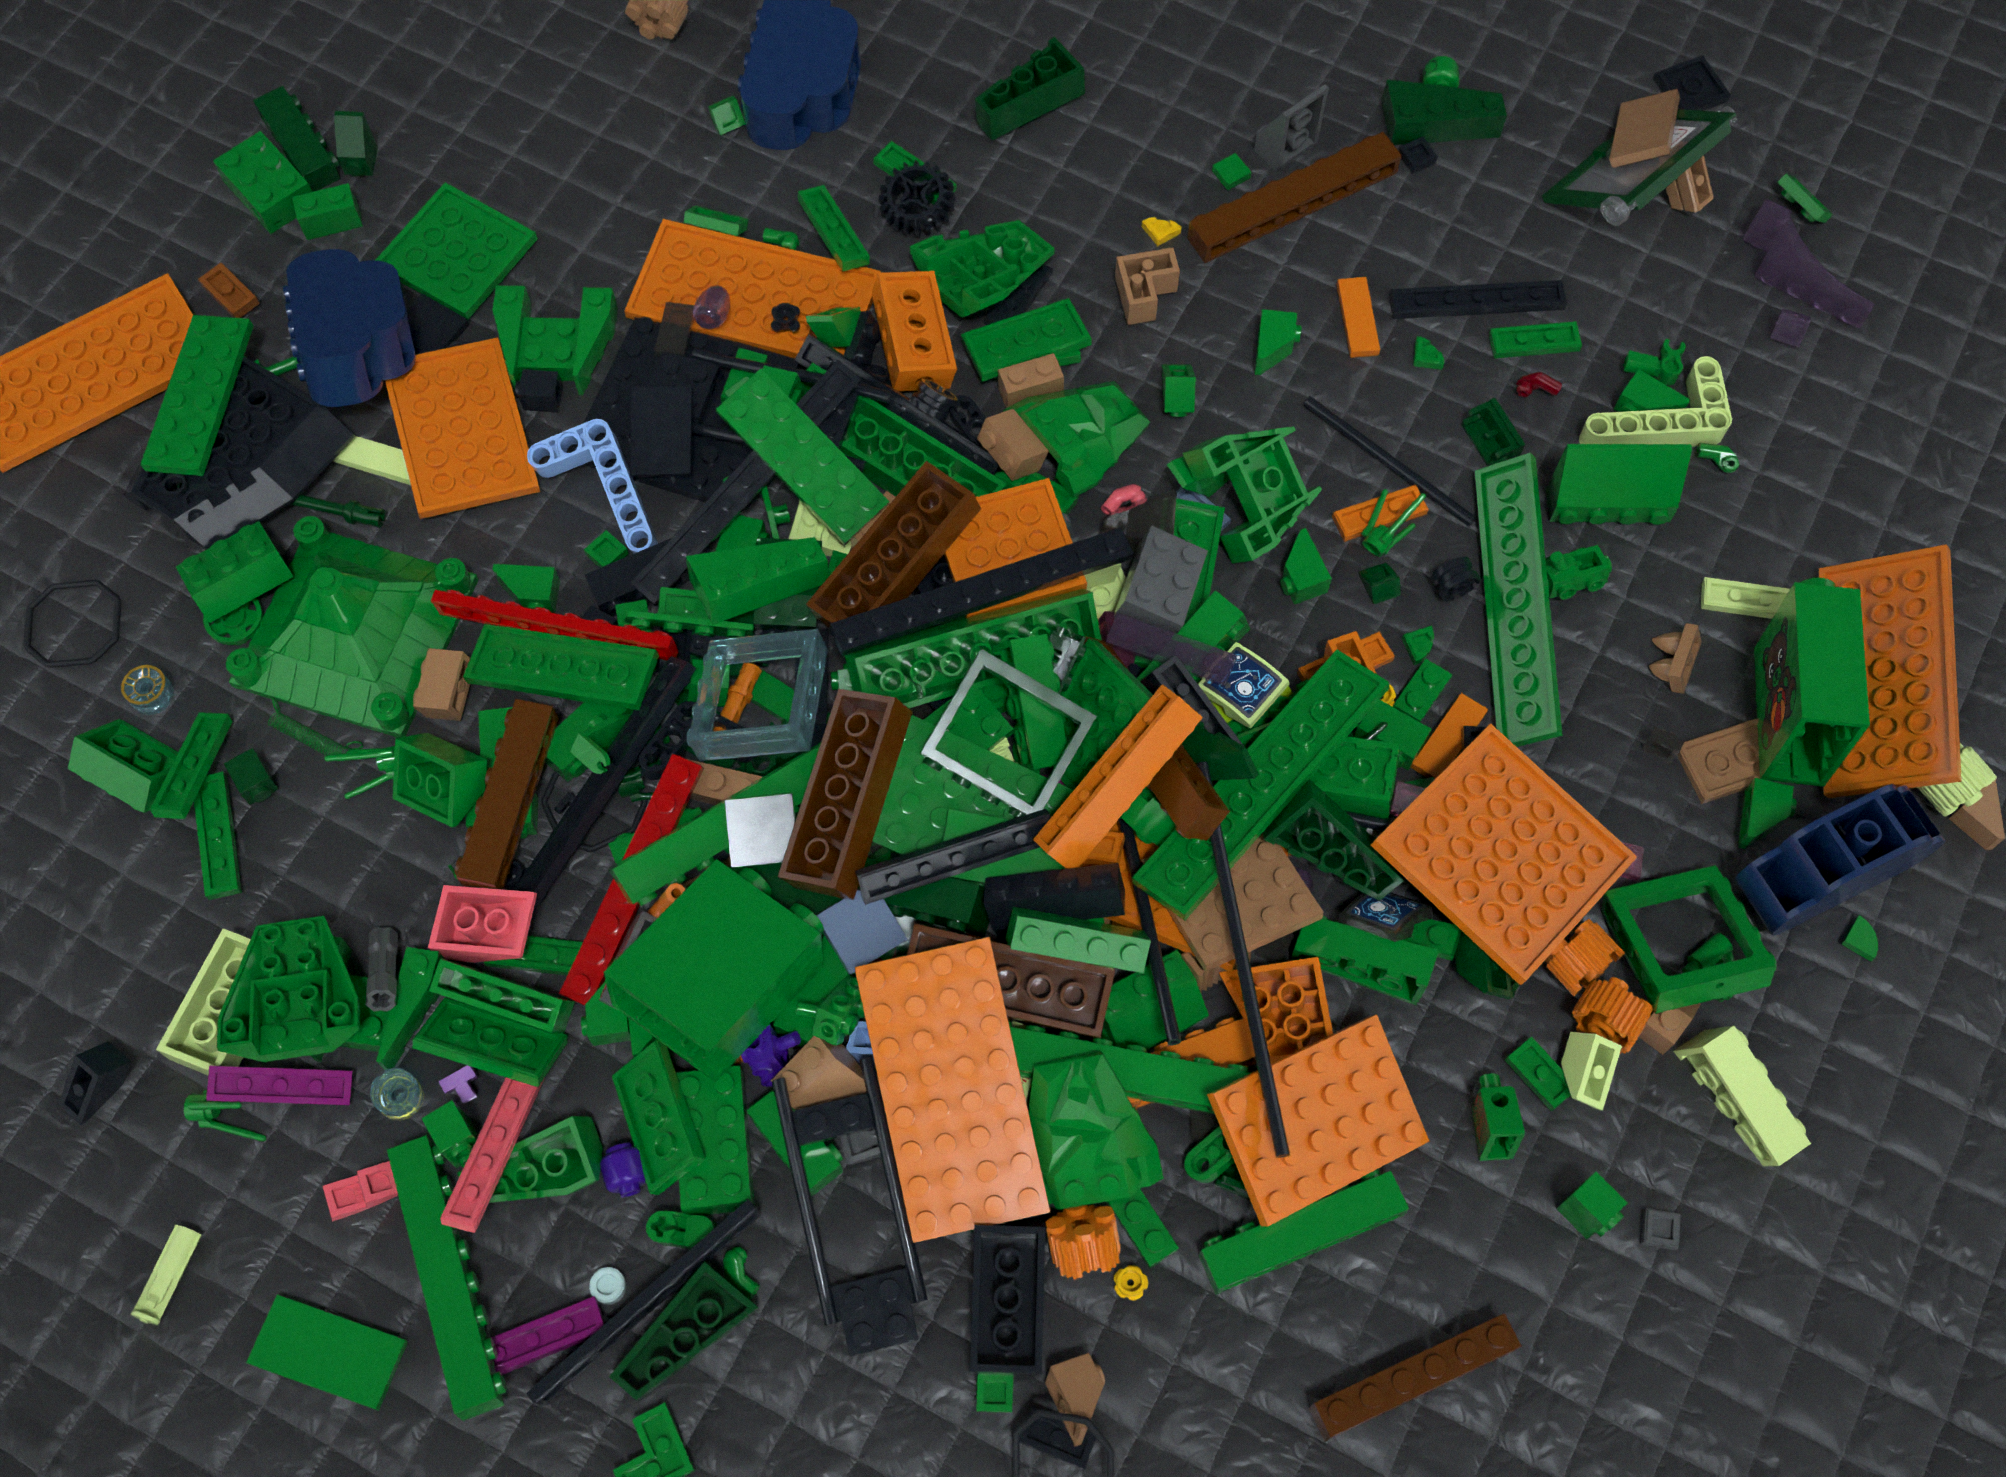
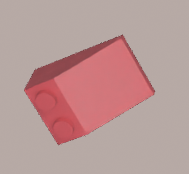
M443 885L428 949L439 951L445 960L477 963L522 958L537 894L528 891Z

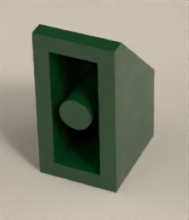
M335 111L336 151L344 174L373 176L378 147L364 112Z

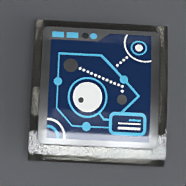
M1391 892L1380 901L1363 893L1340 913L1338 922L1397 942L1412 937L1414 924L1431 919L1433 907Z

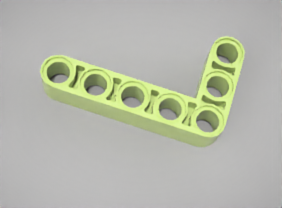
M1708 356L1700 357L1695 361L1686 379L1688 397L1691 399V408L1595 413L1586 420L1579 436L1580 444H1692V447H1695L1701 442L1717 445L1721 442L1732 423L1719 362Z

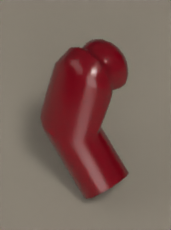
M1535 372L1522 376L1517 381L1516 392L1521 397H1528L1532 394L1533 390L1541 388L1549 394L1556 396L1561 390L1562 383L1543 372Z

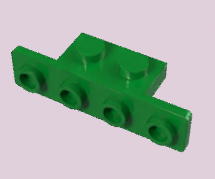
M660 587L657 613L627 610L625 615V622L632 623V626L639 629H650L651 625L661 626L664 631L671 633H681L682 629L695 630L697 635L714 636L715 632L724 633L726 637L745 639V636H750L754 629L753 624L722 621L712 625L694 590Z

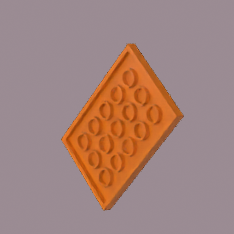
M498 337L417 354L412 369L402 376L385 380L420 519L540 492L535 470L527 459L529 448Z
M1377 1014L1368 1016L1271 1063L1290 1152L1288 1157L1276 1158L1258 1070L1207 1094L1261 1227L1274 1224L1430 1142Z

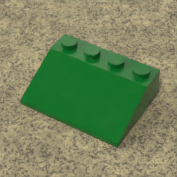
M1567 444L1546 489L1549 522H1560L1561 524H1572L1575 522H1590L1591 524L1620 522L1625 525L1636 522H1651L1652 524L1660 525L1670 522L1679 507L1692 453V444Z

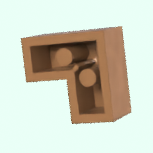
M1174 248L1116 257L1115 280L1127 325L1156 320L1157 295L1178 291L1180 270Z

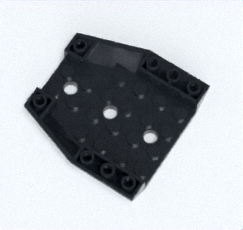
M244 356L215 440H224L221 446L212 448L204 475L148 472L142 468L140 462L123 496L145 511L149 507L179 526L189 540L206 550L215 542L225 540L238 533L244 526L252 525L258 521L262 522L294 502L355 436L324 405L318 404L306 393ZM266 397L261 404L253 405L257 398ZM182 483L178 490L170 491L174 484Z

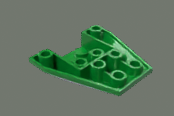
M325 916L256 925L218 1016V1051L260 1062L335 1051L359 1030V998Z

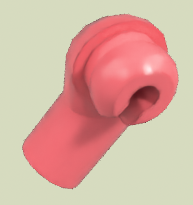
M1136 484L1117 488L1102 504L1101 510L1107 516L1112 517L1124 502L1130 500L1133 505H1139L1144 501L1146 495L1141 491V486Z

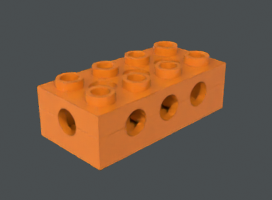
M935 271L878 273L872 297L892 387L897 391L919 390L918 384L920 380L924 378L937 383L945 389H950L957 366Z

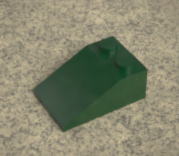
M760 538V545L796 539ZM818 541L822 549V541ZM820 586L755 609L753 620L755 629L768 630L777 628L790 632H796V629H818V619L813 615L806 603Z

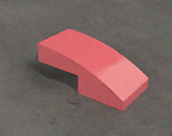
M390 1161L358 1170L356 1176L323 1185L332 1222L367 1210L398 1196Z

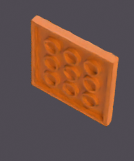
M1047 478L976 497L981 510L944 555L953 582H957L1072 544L1073 542L1050 479ZM1085 575L967 614L965 617L968 618L1080 589H1087V581Z

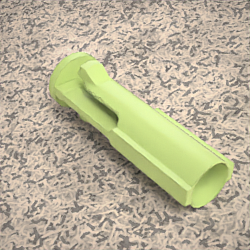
M175 1225L131 1316L147 1324L159 1325L162 1315L202 1234L189 1228Z

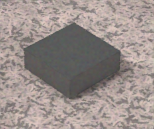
M1645 1208L1642 1217L1641 1245L1675 1251L1679 1249L1681 1214Z

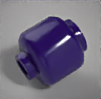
M631 1143L618 1144L608 1148L605 1151L606 1155L600 1161L605 1188L611 1193H620L622 1198L640 1193V1186L645 1184L646 1180L639 1150L633 1147Z

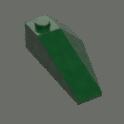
M1201 721L1196 725L1194 731L1181 743L1196 764L1208 762L1212 781L1254 779L1258 776V772L1245 746L1220 732L1215 735L1209 733Z

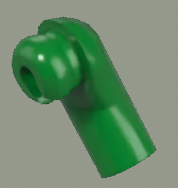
M1701 442L1698 444L1696 456L1712 459L1723 472L1732 473L1739 467L1737 456L1728 446Z

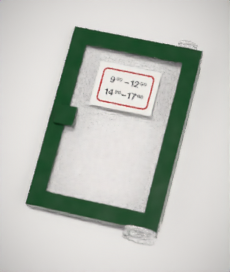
M1725 106L1719 112L1678 109L1669 155L1615 168L1611 166L1609 159L1614 140L1613 136L1607 142L1601 143L1592 151L1593 153L1544 193L1542 195L1544 203L1601 209L1603 217L1610 224L1619 226L1629 218L1630 211L1643 208L1732 132L1730 126L1737 121L1736 113L1728 106Z

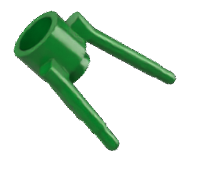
M1383 489L1368 525L1361 533L1365 537L1362 541L1363 546L1377 557H1381L1383 554L1386 555L1395 544L1415 528V524L1411 523L1394 536L1397 529L1426 498L1424 493L1419 495L1390 528L1384 525L1374 527L1388 494V490Z
M395 746L348 750L342 754L326 755L324 760L329 762L376 758L379 771H386V774L347 792L344 797L350 799L394 778Z
M204 1090L202 1094H189L184 1103L185 1118L188 1121H198L200 1128H213L261 1142L266 1141L267 1137L265 1135L213 1120V1118L219 1116L221 1109L241 1108V1102L206 1101L207 1090Z

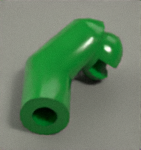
M765 228L763 242L796 250V247L799 245V237L794 232Z
M733 1247L725 1253L723 1258L725 1280L751 1300L758 1292L760 1285L745 1274L744 1263L748 1257L747 1252L741 1247Z

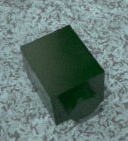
M254 748L223 763L239 793L249 805L255 802H262L268 799L273 792L279 790L264 761Z

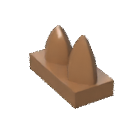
M1688 623L1685 624L1683 632H1670L1652 638L1653 643L1658 648L1674 655V658L1661 659L1649 665L1650 670L1655 676L1670 683L1671 692L1682 694L1685 692L1702 643L1699 626Z

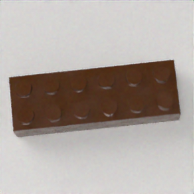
M926 461L806 603L807 607L819 621L830 628V623L908 598L981 510L974 493Z
M838 689L778 874V878L796 889L854 900L858 888L855 871L865 866L913 713L896 697Z
M914 924L907 955L980 938ZM991 941L1008 1018L1088 1037L1100 1038L1115 974L1114 969L1010 949L1009 945Z

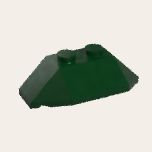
M1462 931L1455 951L1457 972L1484 994L1504 999L1513 998L1515 991L1520 985Z

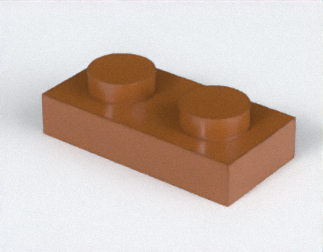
M219 263L198 279L201 286L233 318H241L259 304L257 297L222 263Z

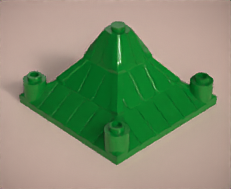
M313 516L303 517L295 524L293 529L294 536L299 543L294 558L288 567L293 577L278 586L272 602L260 622V626L249 643V647L236 649L227 657L226 669L232 675L229 683L234 688L270 699L274 696L277 701L397 738L405 737L418 711L413 707V695L420 682L421 665L423 660L426 659L428 648L446 650L460 621L459 618L439 614L431 602L435 590L445 592L447 590H456L465 596L471 597L479 579L476 574L468 572L463 562L457 558L444 559L439 564L417 559L413 556L328 532L319 518Z

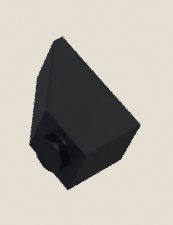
M109 1041L77 1054L58 1105L80 1125L86 1123L122 1087L131 1061Z

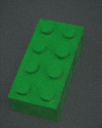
M741 1066L729 1067L716 1082L699 1070L676 1073L705 1156L701 1163L679 1179L681 1211L689 1215L705 1216L734 1212L748 1199L755 1205L748 1114L746 1111L745 1076Z

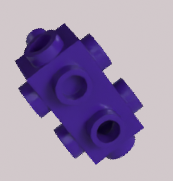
M769 1024L741 1054L743 1062L750 1065L754 1076L760 1077L762 1086L771 1087V1080L789 1062L788 1048L800 1044L801 1037L797 1031L779 1037Z

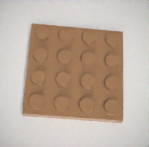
M1263 833L1230 869L1247 952L1323 918V910L1281 846L1265 841ZM1151 856L1142 859L1141 866H1143ZM1219 883L1186 921L1166 908L1205 972L1235 959Z

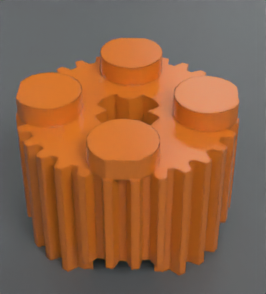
M1590 919L1583 922L1574 931L1575 934L1569 939L1570 943L1563 939L1545 959L1546 967L1573 996L1577 995L1583 987L1586 989L1591 981L1597 980L1604 974V971L1613 960L1615 962L1618 961L1625 953L1598 923H1593Z
M1611 977L1608 982L1606 980L1591 981L1575 1005L1572 1014L1576 1018L1575 1021L1578 1022L1576 1026L1577 1032L1602 1036L1621 1045L1620 1054H1626V1052L1629 1053L1643 1031L1653 1008L1646 1000L1634 996L1632 992H1628L1629 986L1626 982L1616 977Z
M1092 1204L1091 1206L1083 1205L1063 1209L1062 1213L1058 1212L1057 1216H1052L1051 1219L1046 1221L1051 1260L1056 1268L1059 1267L1061 1276L1066 1275V1278L1073 1277L1076 1280L1083 1277L1082 1273L1084 1271L1090 1273L1091 1270L1098 1271V1268H1101L1102 1273L1112 1271L1111 1268H1116V1264L1120 1263L1118 1253L1121 1252L1112 1207H1101L1100 1205L1095 1207Z

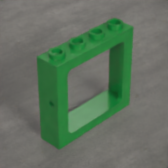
M1716 865L1607 890L1604 894L1601 913L1619 947L1625 952L1624 956L1656 1014L1771 985L1774 971L1777 969L1775 957L1766 950L1761 941L1759 930L1751 925L1746 916L1744 905L1741 901H1737L1731 891L1729 880L1727 877L1722 876ZM1708 892L1746 958L1673 976L1664 974L1629 910Z

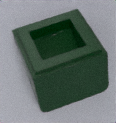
M1387 563L1359 571V577L1370 600L1374 604L1401 595L1400 577Z

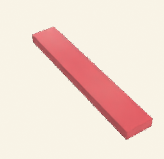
M505 1078L440 1218L442 1225L476 1233L543 1081L539 1087Z

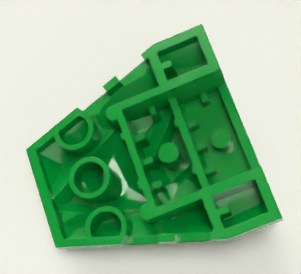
M1020 220L985 226V233L969 236V231L963 230L959 231V238L944 240L942 234L932 236L911 245L910 253L920 271H935L941 301L963 318L1005 299L1054 255L1055 248Z
M1115 381L1026 397L1003 410L1005 412L1014 409L1049 450L1050 454L1059 463L1055 477L1072 498L1097 486L1103 479V474L1110 466H1115L1124 450H1129L1150 425L1148 418Z
M1103 1052L1034 1064L1029 1116L1049 1204H1054L1056 1209H1066L1128 1198L1135 1195L1138 1188L1149 1187L1164 1179L1157 1143L1152 1134L1149 1135L1140 1120L1141 1116L1136 1107L1131 1105L1124 1093V1087Z

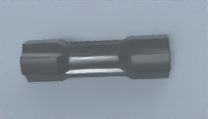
M376 927L369 932V974L367 979L366 1006L374 1012L380 1010L387 1012L396 1006L397 980L395 978L398 933L391 927Z

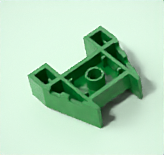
M496 285L492 310L508 374L514 390L516 381L521 380L522 370L529 369L556 371L559 373L561 381H574L578 394L584 395L592 379L591 374L597 362L602 360L605 354L604 349L608 341L612 340L616 331L618 306L613 288L583 287L580 319L530 317L532 305L525 286Z
M1294 426L1225 435L1205 440L1182 453L1195 481L1215 477L1227 471L1248 520L1220 536L1232 564L1253 561L1275 548L1282 540L1280 537L1295 524L1298 520L1297 516L1305 506H1309L1322 490L1320 486L1305 488L1283 437L1296 431Z
M333 936L347 969L352 949L342 937ZM406 947L396 984V1006L387 1012L381 1010L374 1012L366 1006L367 977L349 975L359 998V1030L346 1040L341 1047L378 1052L376 1062L386 1072H392L405 1052L404 1047L414 1031H418L422 1025L423 1017L431 1004L434 1005L440 996L430 992L429 989L439 960L444 959L439 951ZM324 1053L310 1056L317 1062H322Z

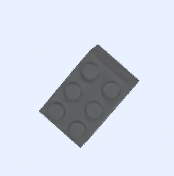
M1151 525L1139 542L1113 618L1170 642L1183 627L1208 551Z

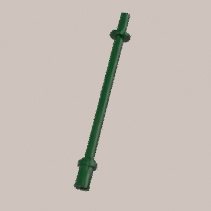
M176 483V486L180 488L182 483ZM300 495L294 502L289 504L343 516L348 524L353 525L358 522L381 528L384 524L379 522V520L385 522L386 518L385 509L361 505L356 500H350L348 503L342 504Z

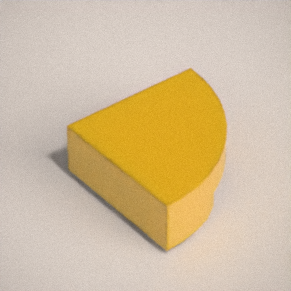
M1156 217L1142 220L1141 226L1157 246L1181 234L1182 229L1179 224L1172 220H1156Z

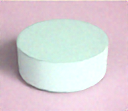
M604 1267L593 1274L589 1285L590 1292L593 1297H596L598 1302L606 1305L614 1304L624 1296L626 1280L617 1269Z

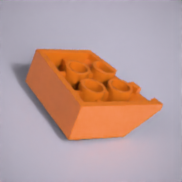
M1319 957L1251 967L1271 1063L1333 1034ZM1237 969L1232 972H1219L1239 1012L1248 1024Z

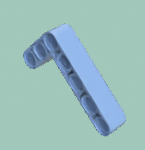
M593 419L537 442L529 448L527 453L528 462L540 476L546 478L554 477L593 460L625 543L631 552L635 554L658 544L617 437L607 422L602 419ZM606 433L604 439L594 441L598 434ZM578 444L574 452L567 453L569 446ZM550 456L548 462L539 464L542 457ZM617 459L612 467H605L608 460ZM627 485L625 492L615 494L619 486ZM630 512H638L635 519L625 521L626 516ZM648 538V543L644 547L636 548V544L640 539Z

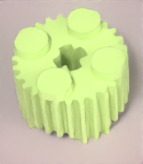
M1960 743L1962 782L1917 787L1944 817L1953 813L1960 804L1964 803L1966 807H1969L1976 803L1983 796L1980 792L1981 788L1990 785L1997 778L1990 767L1971 746L1964 747Z

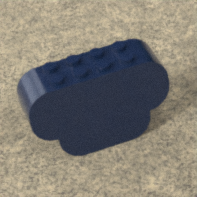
M764 0L762 9H758L756 13L757 28L756 31L752 30L750 53L746 52L745 72L744 75L740 74L738 80V91L741 93V109L744 111L747 134L755 144L769 149L791 150L803 145L809 139L812 132L834 131L848 120L861 71L858 24L853 15L848 11L831 7V0Z
M341 249L309 252L297 257L288 265V285L283 286L289 320L287 323L291 337L290 345L293 357L297 358V370L300 381H306L310 396L315 402L329 407H340L365 402L379 393L383 386V380L397 378L412 369L416 361V355L398 271L393 265L377 260L359 262L353 253Z
M1889 784L1798 830L1782 842L1780 846L1746 866L1735 877V881L1771 935L1775 936L1904 872L1933 854L1946 840L1907 785L1896 787L1894 784Z

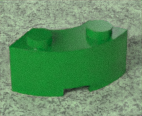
M1147 787L1142 790L1129 809L1121 816L1135 830L1137 837L1147 844L1154 843L1159 847L1176 829V824L1169 814L1161 809L1160 801Z

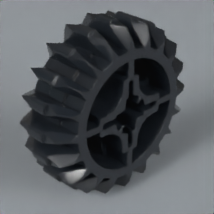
M915 159L911 167L904 162L901 171L894 168V176L886 175V184L881 185L880 191L882 195H879L878 198L881 205V213L886 216V223L889 226L893 225L897 233L903 229L907 237L912 231L915 232L918 238L921 235V231L926 230L927 234L931 235V228L934 226L941 230L942 225L940 221L949 222L948 213L954 212L953 202L956 200L955 193L953 192L954 186L949 181L948 174L946 172L941 173L938 165L931 168L927 160L922 166ZM904 189L905 194L899 199L900 202L896 204L898 195ZM939 192L936 203L930 208V202L935 198L934 195Z

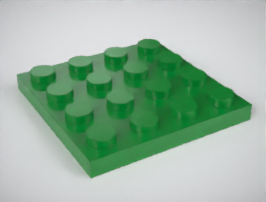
M445 182L376 260L393 265L398 271L401 283L469 319L538 238L536 232Z
M1088 638L1085 644L1087 647L1079 663L1075 662L1070 672L1073 674V678L1068 689L1065 692H1060L1061 696L1097 716L1061 777V781L1073 790L1153 696L1099 641ZM1066 718V722L1063 725L1065 736L1070 740L1078 725Z

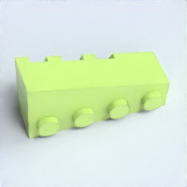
M1734 1025L1703 1030L1675 1049L1673 1052L1680 1061L1687 1058L1695 1068L1696 1072L1692 1076L1700 1086L1705 1084L1716 1095V1102L1714 1104L1720 1112L1724 1113L1728 1118L1736 1120L1738 1124L1735 1125V1131L1763 1166H1780L1811 1144L1805 1135L1806 1129L1797 1118L1793 1117L1786 1106L1785 1096L1779 1089L1773 1086L1767 1077L1766 1067L1759 1059L1754 1057L1748 1047L1749 1043L1746 1036L1736 1029Z

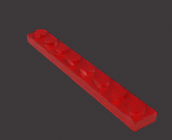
M435 590L431 598V602L439 614L483 624L656 649L659 654L658 659L668 660L670 656L677 657L678 654L673 637L662 631L651 633L641 631L632 625L621 627L611 625L602 619L591 621L581 619L572 613L561 615L552 613L542 607H536L535 609L526 608L512 601L500 603L482 595H478L476 598L465 596L456 590H447V592Z
M672 753L622 860L676 829L704 768L701 765ZM614 878L559 994L583 1005L589 1001L605 980L603 972L613 963L640 906L638 902L635 904L628 903Z

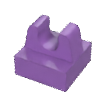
M467 1065L438 1081L445 1094H450L456 1090L463 1103H467L477 1097L470 1083L479 1077L474 1067Z

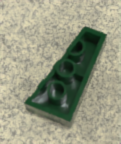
M704 1262L611 1373L609 1378L639 1402L758 1312L759 1307Z

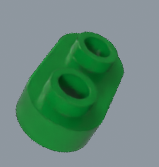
M1220 1126L1195 1146L1185 1158L1186 1173L1200 1183L1212 1182L1235 1163L1230 1149L1227 1148V1142ZM1205 1161H1209V1168L1206 1171H1202V1164Z

